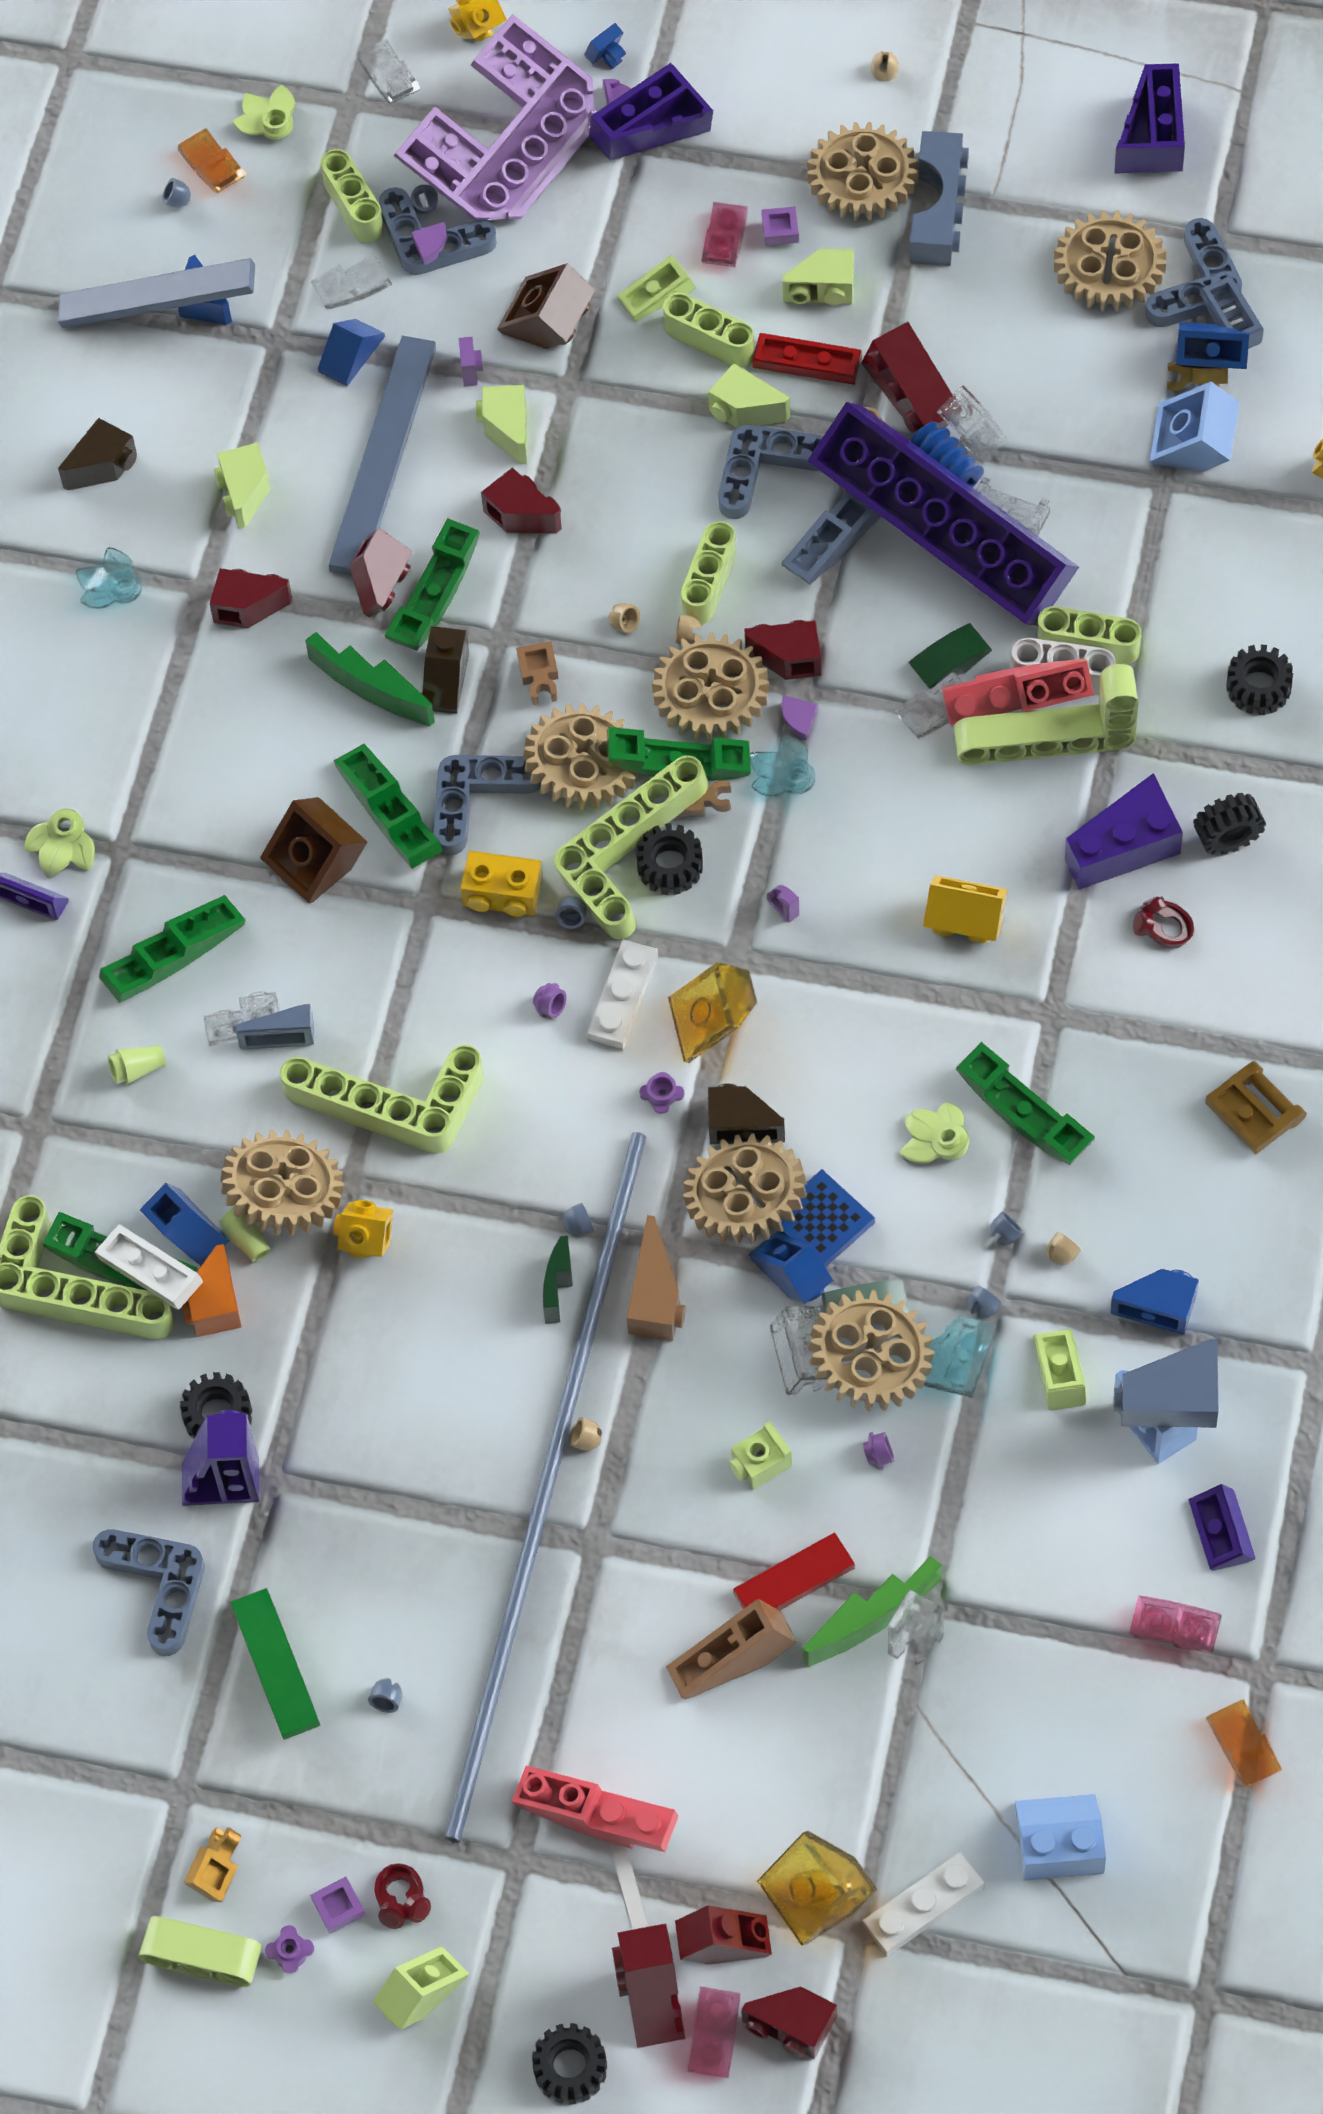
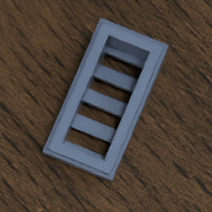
M1232 276L1200 289V295L1215 325L1250 333L1248 349L1262 342L1264 328ZM1228 292L1230 294V297L1218 302L1214 299ZM1234 305L1236 306L1235 309H1232L1225 313L1222 312V310L1227 309ZM1239 318H1242L1243 320L1236 324L1230 325V322L1235 321Z
M311 1004L295 1006L236 1024V1034L240 1049L314 1045V1021Z

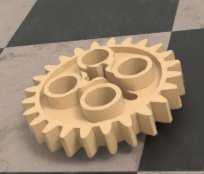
M854 122L853 130L848 131L844 125H840V134L837 135L832 131H828V141L818 139V149H811V159L807 161V182L811 184V194L818 195L819 205L828 202L829 213L838 208L840 209V218H844L850 212L853 213L854 221L859 219L860 214H865L868 221H871L874 212L885 218L886 208L897 212L898 202L904 204L908 202V194H914L915 183L918 182V159L914 158V148H907V138L897 140V130L886 134L885 125L883 124L877 130H872L871 122L866 124L865 129H860L858 123Z
M1105 210L1101 211L1100 219H1096L1091 213H1088L1087 223L1076 219L1075 229L1066 227L1065 237L1058 238V246L1054 249V272L1058 273L1057 282L1058 284L1065 283V294L1075 291L1074 301L1076 303L1086 298L1087 308H1091L1097 302L1100 303L1101 311L1106 309L1107 304H1112L1114 310L1119 311L1120 303L1124 302L1131 309L1133 308L1134 298L1144 303L1146 293H1155L1156 285L1162 284L1163 274L1166 272V249L1162 248L1163 239L1155 238V228L1145 230L1146 220L1142 219L1136 224L1133 223V214L1131 213L1125 220L1120 219V212L1118 210L1115 211L1113 218H1108ZM1115 237V254L1112 261L1111 279L1109 284H1104L1110 239Z
M713 632L709 633L707 641H702L701 637L695 634V643L691 645L685 639H681V650L670 646V658L660 657V668H654V681H652L654 705L658 706L660 717L667 716L669 728L679 723L680 735L685 734L690 729L693 731V740H697L702 732L706 733L708 742H711L714 733L719 732L721 738H727V730L731 729L735 734L740 735L741 723L751 728L752 716L761 717V706L767 705L766 693H769L767 668H762V657H754L752 646L742 650L741 639L736 640L733 644H729L728 634H724L720 641H715ZM696 666H702V667H704L703 669H700V670L693 669V667H696ZM730 674L739 675L738 677L734 678L727 677ZM685 696L694 697L693 699L689 700L683 699V697ZM720 704H727V705H729L728 707H724V708L717 707V705H720Z
M584 703L580 704L579 711H574L570 704H566L565 713L563 714L556 708H552L551 718L542 714L539 725L532 724L530 735L526 736L523 760H526L525 772L532 773L531 784L541 783L540 794L552 791V802H556L560 797L565 798V807L567 808L570 807L573 801H578L581 810H584L586 802H591L595 809H599L601 799L612 805L614 795L624 798L626 788H633L635 778H638L639 774L615 766L608 762V758H605L608 757L607 729L608 727L624 728V719L613 722V711L610 710L602 716L599 714L600 709L598 705L593 708L592 712H587Z
M270 1130L269 1138L266 1139L257 1132L255 1133L254 1142L243 1138L241 1148L233 1146L231 1155L225 1157L220 1182H222L221 1194L227 1195L226 1206H235V1217L247 1215V1226L257 1221L260 1223V1232L265 1231L268 1226H271L277 1236L282 1228H287L289 1234L294 1236L296 1227L300 1226L304 1232L309 1233L311 1223L322 1227L324 1217L328 1219L333 1218L334 1209L339 1208L343 1193V1171L337 1170V1159L328 1160L330 1153L328 1148L318 1151L317 1140L309 1144L304 1143V1134L302 1133L295 1140L291 1139L289 1130L284 1132L283 1137H277L274 1130Z
M751 1134L747 1142H742L740 1136L736 1135L732 1145H729L722 1139L720 1140L722 1149L717 1151L712 1147H708L707 1150L710 1156L708 1159L697 1156L696 1161L699 1168L688 1169L691 1180L684 1181L686 1193L683 1194L690 1219H694L698 1230L705 1228L707 1237L711 1238L718 1233L720 1242L724 1243L729 1236H733L735 1245H739L742 1238L748 1236L750 1243L755 1244L757 1234L761 1233L764 1238L770 1239L769 1229L774 1228L780 1232L784 1231L781 1221L794 1222L792 1210H802L803 1207L800 1199L807 1196L804 1187L807 1184L800 1159L795 1158L792 1148L785 1151L782 1141H778L772 1146L770 1137L767 1135L760 1143L756 1141L755 1134ZM727 1170H731L736 1175L740 1185L737 1186L734 1175L730 1174ZM751 1193H753L754 1199H755L756 1203H757L758 1205L760 1204V1206L763 1207V1209L759 1208V1207L754 1203L753 1198H752V1196H751Z
M857 1290L852 1302L843 1294L839 1300V1306L830 1302L826 1313H819L816 1320L818 1325H813L810 1336L814 1339L810 1340L808 1350L815 1353L812 1354L809 1364L820 1366L817 1369L815 1378L822 1379L827 1377L828 1381L824 1390L829 1391L836 1387L839 1390L836 1400L841 1401L846 1395L851 1397V1408H855L859 1400L865 1402L867 1411L871 1410L874 1402H878L880 1408L886 1411L890 1399L897 1407H900L904 1396L912 1400L917 1392L916 1388H923L927 1380L925 1376H929L933 1367L929 1362L932 1361L935 1351L928 1349L933 1337L922 1335L927 1327V1323L920 1322L915 1324L914 1320L918 1311L913 1310L906 1314L903 1311L906 1301L902 1300L895 1306L891 1304L892 1297L890 1293L881 1301L878 1300L875 1290H872L869 1299H864L860 1290ZM871 1324H880L886 1331H878ZM895 1337H899V1338H900V1339H895V1340L889 1341L890 1339L895 1338ZM837 1338H847L853 1345H844ZM890 1356H899L905 1363H896ZM853 1360L852 1362H850V1363H848V1364H843V1363H842V1362H846V1361ZM856 1370L867 1371L871 1378L860 1376Z

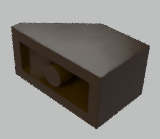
M98 417L58 467L63 488L73 490L117 481L125 470L128 471L132 468L136 461L137 452L133 435Z
M431 626L425 653L422 695L432 703L433 711L458 714L469 658L466 630Z
M730 1083L720 1084L717 1087H708L710 1144H720L722 1139L728 1144H734L736 1135L740 1136L742 1142H747L751 1134H755L758 1143L766 1135L770 1137L771 1143H777L778 1141L785 1143L784 1118L749 1088Z

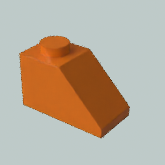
M224 1244L216 1245L196 1272L203 1280V1283L189 1297L188 1301L182 1305L186 1325L193 1324L197 1337L242 1327Z

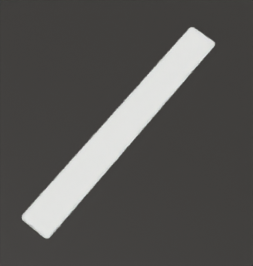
M609 1842L632 1930L648 1927L627 1847Z

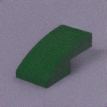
M968 623L937 640L908 663L933 692L960 669L966 673L988 655L992 649L973 625Z
M560 1236L547 1264L543 1284L545 1324L560 1323L558 1288L573 1286L568 1236Z

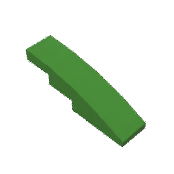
M930 1555L905 1583L892 1574L867 1601L854 1592L802 1648L803 1663L808 1667L846 1652L885 1629L913 1608L942 1580V1564Z

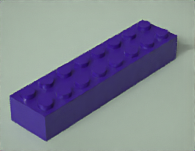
M846 402L807 460L1026 625L1038 626L1040 612L1056 603L1079 569L1078 565L862 405Z

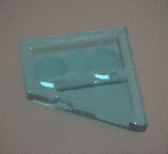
M958 1315L945 1328V1332L941 1336L934 1338L930 1347H928V1349L935 1351L932 1361L929 1362L933 1367L929 1376H925L927 1380L924 1386L972 1398L997 1332L995 1324Z

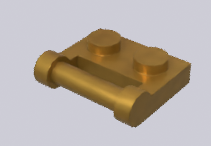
M1252 1061L1208 1094L1205 1100V1104L1255 1155L1287 1130L1298 1126L1307 1115V1112L1300 1105L1294 1106L1263 1074V1068L1256 1061ZM1252 1084L1282 1115L1277 1118L1246 1085Z

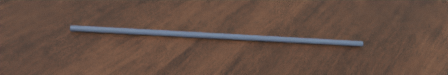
M634 1132L631 1135L448 1823L445 1839L450 1842L459 1843L461 1841L643 1153L646 1136L639 1132Z

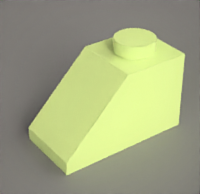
M734 363L708 391L709 411L720 422H728L736 428L742 425L760 426L787 422L791 417L789 396Z
M482 386V400L476 401L477 422H483L485 436L519 463H527V405L525 386Z
M441 1946L395 1967L373 2000V2003L384 2013L389 2022L393 2023L399 2030H402L423 2020L466 1980L469 1973Z

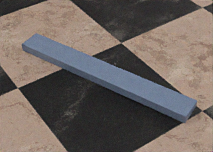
M403 335L401 337L330 558V572L352 576L350 564L364 538L378 527L380 528L436 351L435 341Z

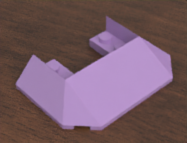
M512 14L470 65L523 107L493 145L487 149L434 106L394 154L395 158L474 221L521 219L589 137L591 115L598 111L595 110L592 77Z

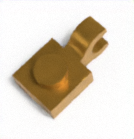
M1176 362L1167 364L1168 371H1178L1181 374V378L1178 381L1167 382V389L1171 391L1181 390L1191 381L1192 384H1199V386L1213 382L1219 388L1220 384H1228V368L1176 365Z
M227 1827L225 1832L215 1828L209 1838V1847L199 1848L184 1884L212 1902H222L238 1868V1865L231 1862L230 1858L240 1842L241 1835L230 1827Z

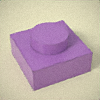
M796 206L761 210L765 246L799 243Z
M472 337L458 338L464 387L478 385L476 371H483L481 350H474Z
M347 1877L310 1895L329 1934L366 1916Z

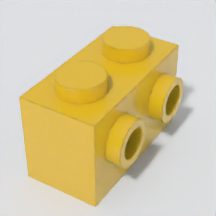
M469 850L460 888L463 906L478 912L493 910L505 912L514 917H522L524 915L535 916L543 882L541 860Z
M935 875L929 887L923 927L932 928L933 933L942 936H952L954 933L967 935L970 941L977 943H989L990 940L996 941L1001 931L1008 889Z

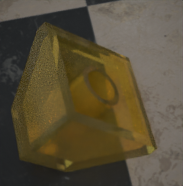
M717 962L668 997L683 1061L690 1063L742 1025L757 1004L749 970Z
M810 1831L803 1832L757 1880L801 1946L807 1945L852 1916L878 1890L854 1856Z

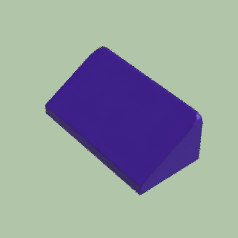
M0 873V898L54 920L59 919L69 902V898L13 875Z
M1220 1484L1188 1499L1211 1571L1248 1563L1256 1559L1235 1491L1232 1488Z

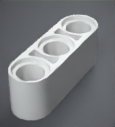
M1022 638L1015 642L1011 649V668L1056 661L1086 659L1094 694H1099L1101 672L1097 673L1093 670H1104L1106 667L1116 664L1113 653L1100 647ZM1022 660H1031L1033 662L1025 663Z

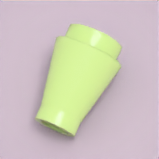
M160 1045L116 1049L115 1054L108 1055L109 1069L116 1084L124 1082L125 1085H128L144 1075L166 1066L165 1056Z
M234 1207L220 1218L219 1222L223 1227L221 1232L243 1251L252 1263L264 1258L271 1249L267 1245L262 1232H260L258 1222L255 1221L247 1226V1215L235 1217Z

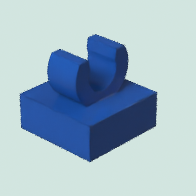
M616 23L612 24L590 41L584 55L592 65L603 57L605 63L611 69L615 68L623 61L621 58L626 55L624 49L619 45L624 32Z

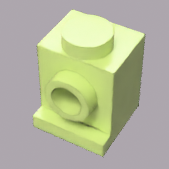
M770 1421L764 1424L763 1429L731 1448L732 1460L729 1461V1465L739 1481L746 1480L752 1490L792 1467L791 1450ZM760 1451L764 1452V1455L761 1457L753 1456Z

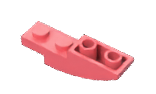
M1086 659L1016 667L975 676L973 681L941 688L950 726L967 717L1002 714L1018 709L1026 712L1094 695Z
M527 1765L512 1799L514 1805L551 1822L633 1849L635 1844L665 1852L679 1817L674 1809L602 1791L598 1784Z

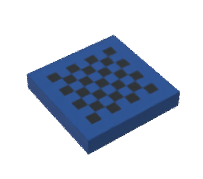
M821 1169L804 1185L807 1196L800 1199L803 1207L802 1210H792L794 1222L781 1221L784 1231L780 1233L811 1244L824 1266L827 1267L875 1224V1217Z

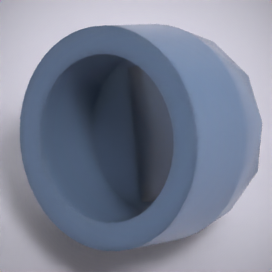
M171 178L163 191L162 203L175 208L186 206L191 197L190 189L184 182Z
M419 185L412 191L411 203L414 210L420 214H429L436 209L438 193L432 186ZM423 193L428 205L426 208H423L419 195Z
M569 896L564 898L559 903L556 911L557 922L567 929L581 927L587 913L586 906L577 897Z
M583 1203L577 1204L565 1212L563 1224L569 1234L580 1236L594 1231Z
M1003 1211L990 1225V1235L992 1238L998 1233L1001 1235L997 1241L999 1245H1010L1023 1234V1230L1016 1221Z
M977 1285L970 1294L967 1307L971 1314L980 1309L977 1318L985 1319L992 1316L1002 1303L991 1292Z
M390 1678L380 1679L371 1689L368 1697L369 1704L382 1712H396L402 1699L400 1685L398 1683L392 1685Z

